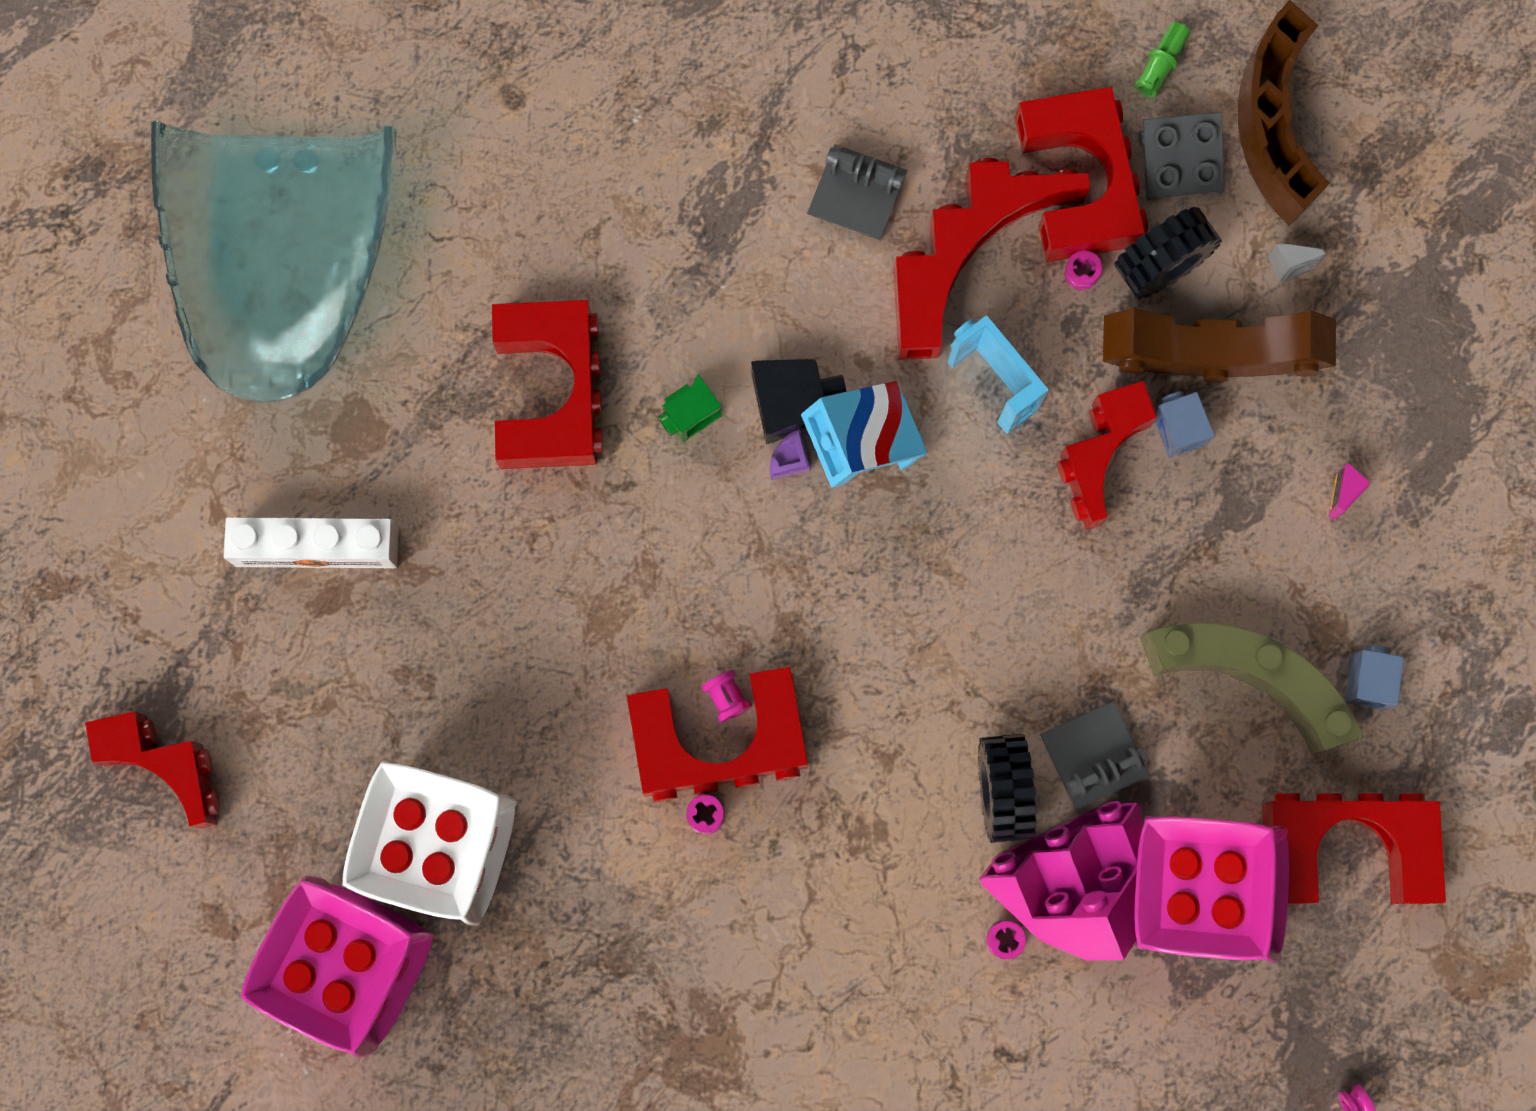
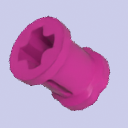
M734 670L722 673L701 686L703 692L709 693L719 712L717 719L720 724L743 714L753 707L750 701L744 700L735 683L734 678L736 674ZM722 689L725 690V692H726V694H727V696H728V698H729V700H730V702H731L732 704H729V703H728V701H727V699H726V697H725V695H724Z
M700 795L689 803L686 810V818L689 825L696 832L712 834L722 826L724 810L721 803L715 797ZM702 804L707 809L714 806L717 810L712 815L714 822L709 826L704 821L697 824L694 820L699 815L697 807Z

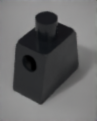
M814 359L757 360L751 362V375L766 444L782 440L797 430L801 432L807 430L801 416L806 409L821 397L847 392L843 375L820 379L817 362Z

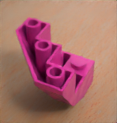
M1111 801L1034 837V839H1029L998 854L992 859L991 864L979 879L982 885L1040 941L1086 961L1124 960L1136 942L1134 918L1139 841L1143 827L1139 803L1121 804L1118 801Z

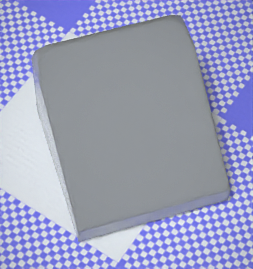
M1280 243L1275 245L1268 255V259L1279 282H1284L1314 270L1326 254L1323 249Z

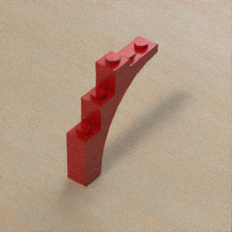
M981 158L975 161V163H969L966 174L967 208H962L958 204H946L932 211L930 219L932 255H926L923 251H908L903 253L902 256H896L893 273L899 360L938 358L942 346V321L947 297L959 273L974 253L999 230L1026 215L1053 206L1084 202L1090 189L1089 173H1077L1076 170L1065 169L1051 175H1038L1035 171H1023L1015 176H1010L1009 161L998 162L996 158Z

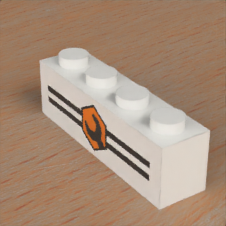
M226 518L224 559L235 567L397 568L399 528L391 519Z

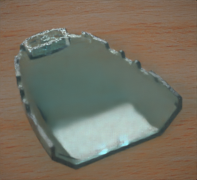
M151 121L153 200L159 218L161 234L158 235L159 244L164 252L168 272L166 279L172 290L177 309L175 313L187 349L194 363L216 387L246 401L277 402L294 397L310 389L329 372L338 358L356 320L379 253L393 180L397 135L393 126H384L383 131L357 138L210 135L169 126L161 121Z

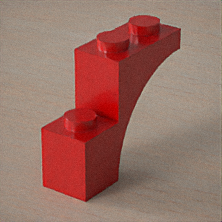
M1144 381L1097 395L1091 405L1092 409L1089 410V415L1094 430L1096 432L1101 431L1102 435L1065 446L1060 455L1061 460L1057 461L1060 477L1064 484H1070L1074 498L1070 500L1073 514L1077 521H1083L1086 530L1101 526L1108 518L1104 504L1103 485L1106 469L1112 454L1124 441L1138 432L1150 428L1157 419Z
M136 711L85 722L93 764L105 767L112 765H136L156 774L172 788L183 805L190 827L201 829L217 825L215 814L220 813V803L216 791L210 789L208 774L212 773L213 765L208 749H203V744L191 740L153 749L152 744H156L157 741L155 726L152 720L147 719V715Z

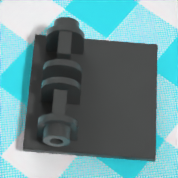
M1222 112L1143 119V130L1139 131V144L1144 146L1147 199L1224 191Z
M834 144V147L830 148L828 152L826 167L807 214L881 241L908 170Z
M1115 701L1040 734L1075 810L1150 776L1145 765L1148 763V758L1142 748L1137 749Z

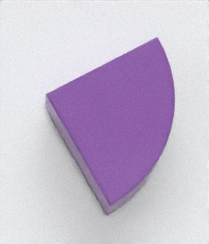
M800 430L787 435L775 449L770 461L771 480L810 471Z

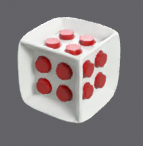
M381 761L367 788L351 837L344 865L342 887L347 891H354L363 896L416 912L448 919H461L468 925H480L482 917L492 899L506 855L517 801L507 794L497 795L488 789L459 779L411 766Z

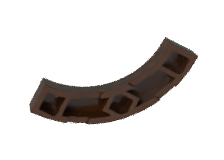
M1291 0L1277 13L1253 49L1243 73L1238 97V129L1246 163L1262 195L1288 226L1330 184L1311 162L1302 144L1298 146L1290 123L1293 119L1289 87L1292 68L1302 47L1319 26Z
M1135 307L1104 316L1103 362L1119 366V371L1123 373L1133 374L1146 371L1170 375L1202 376L1205 382L1222 383L1228 381V377H1256L1294 373L1296 376L1311 377L1318 375L1319 369L1336 366V319L1312 310L1264 318L1263 326L1242 327V321L1236 319H1199L1194 321L1192 326L1174 324L1175 316L1157 314Z

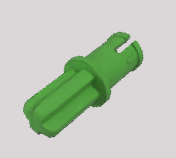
M1177 21L1172 22L1157 48L1149 52L1148 56L1150 59L1139 79L1134 84L1135 89L1140 90L1141 94L1155 98L1170 70H1175L1178 65L1176 59L1190 35L1188 26Z

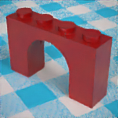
M1112 86L1019 102L1015 121L1022 154L1058 147H1076L1090 153L1099 161L1107 179V191L1098 200L1083 206L1043 213L1038 227L1046 263L1069 259L1077 251L1086 250L1099 254L1126 249L1130 244L1137 242V238L1148 231V218L1145 209H1139L1137 196L1140 194L1139 178L1136 172L1131 173L1128 160L1131 159L1132 155L1129 137L1122 134L1120 123L1123 122V108L1121 101L1114 99Z
M588 300L492 304V341L497 354L549 353L566 362L574 373V387L570 398L557 412L537 419L494 421L495 460L500 469L596 465V453L603 452L602 428L595 429V414L602 413L601 390H594L593 375H600L599 351H592V337H599L598 313H591Z
M785 667L749 674L757 718L756 733L746 751L737 758L724 763L700 761L688 754L680 745L676 735L668 688L626 695L643 795L645 797L652 796L653 802H663L677 799V791L694 789V795H702L719 791L718 784L734 781L735 788L760 784V776L775 774L776 781L800 777V769H806L808 762L791 668Z
M1300 793L1275 794V801L1262 803L1263 825L1268 827L1280 825L1288 830V904L1319 903L1317 868L1319 844L1324 834L1333 825L1343 820L1354 821L1367 826L1383 842L1389 862L1391 904L1446 903L1440 801H1425V794L1423 793L1399 794V801H1384L1382 793L1357 794L1358 801H1342L1341 793L1316 794V801H1301Z

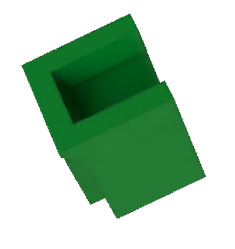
M698 374L691 387L686 384L664 399L665 404L662 405L663 413L658 416V419L670 436L676 433L684 443L721 418L722 413L719 410L722 406Z

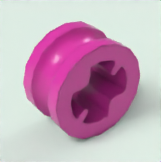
M1077 251L1069 258L1065 266V280L1074 289H1090L1096 284L1101 275V260L1091 251ZM1078 264L1082 267L1088 264L1091 267L1089 275L1093 276L1089 277L1086 274H1083L1081 277L1075 274L1077 266L1074 265Z
M1002 921L994 924L988 930L986 943L989 951L995 957L1013 959L1024 950L1026 936L1018 924L1011 921ZM1006 928H1009L1014 932L1012 939L1017 944L1013 950L1007 947L1005 953L998 949L1000 941L995 936L999 930L1002 933H1006Z
M1360 1084L1353 1085L1350 1093L1344 1090L1338 1092V1098L1344 1111H1376L1372 1100Z

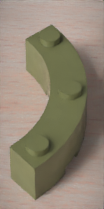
M1214 623L1171 625L1151 630L1140 638L1154 676L1179 671H1214L1230 675L1232 678L1242 681L1262 693H1267L1286 710L1284 712L1300 731L1311 755L1364 738L1353 713L1331 682L1298 653L1271 638L1235 626Z

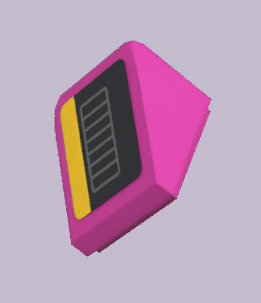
M1348 463L1336 474L1328 515L1332 520L1340 517L1370 486V482Z

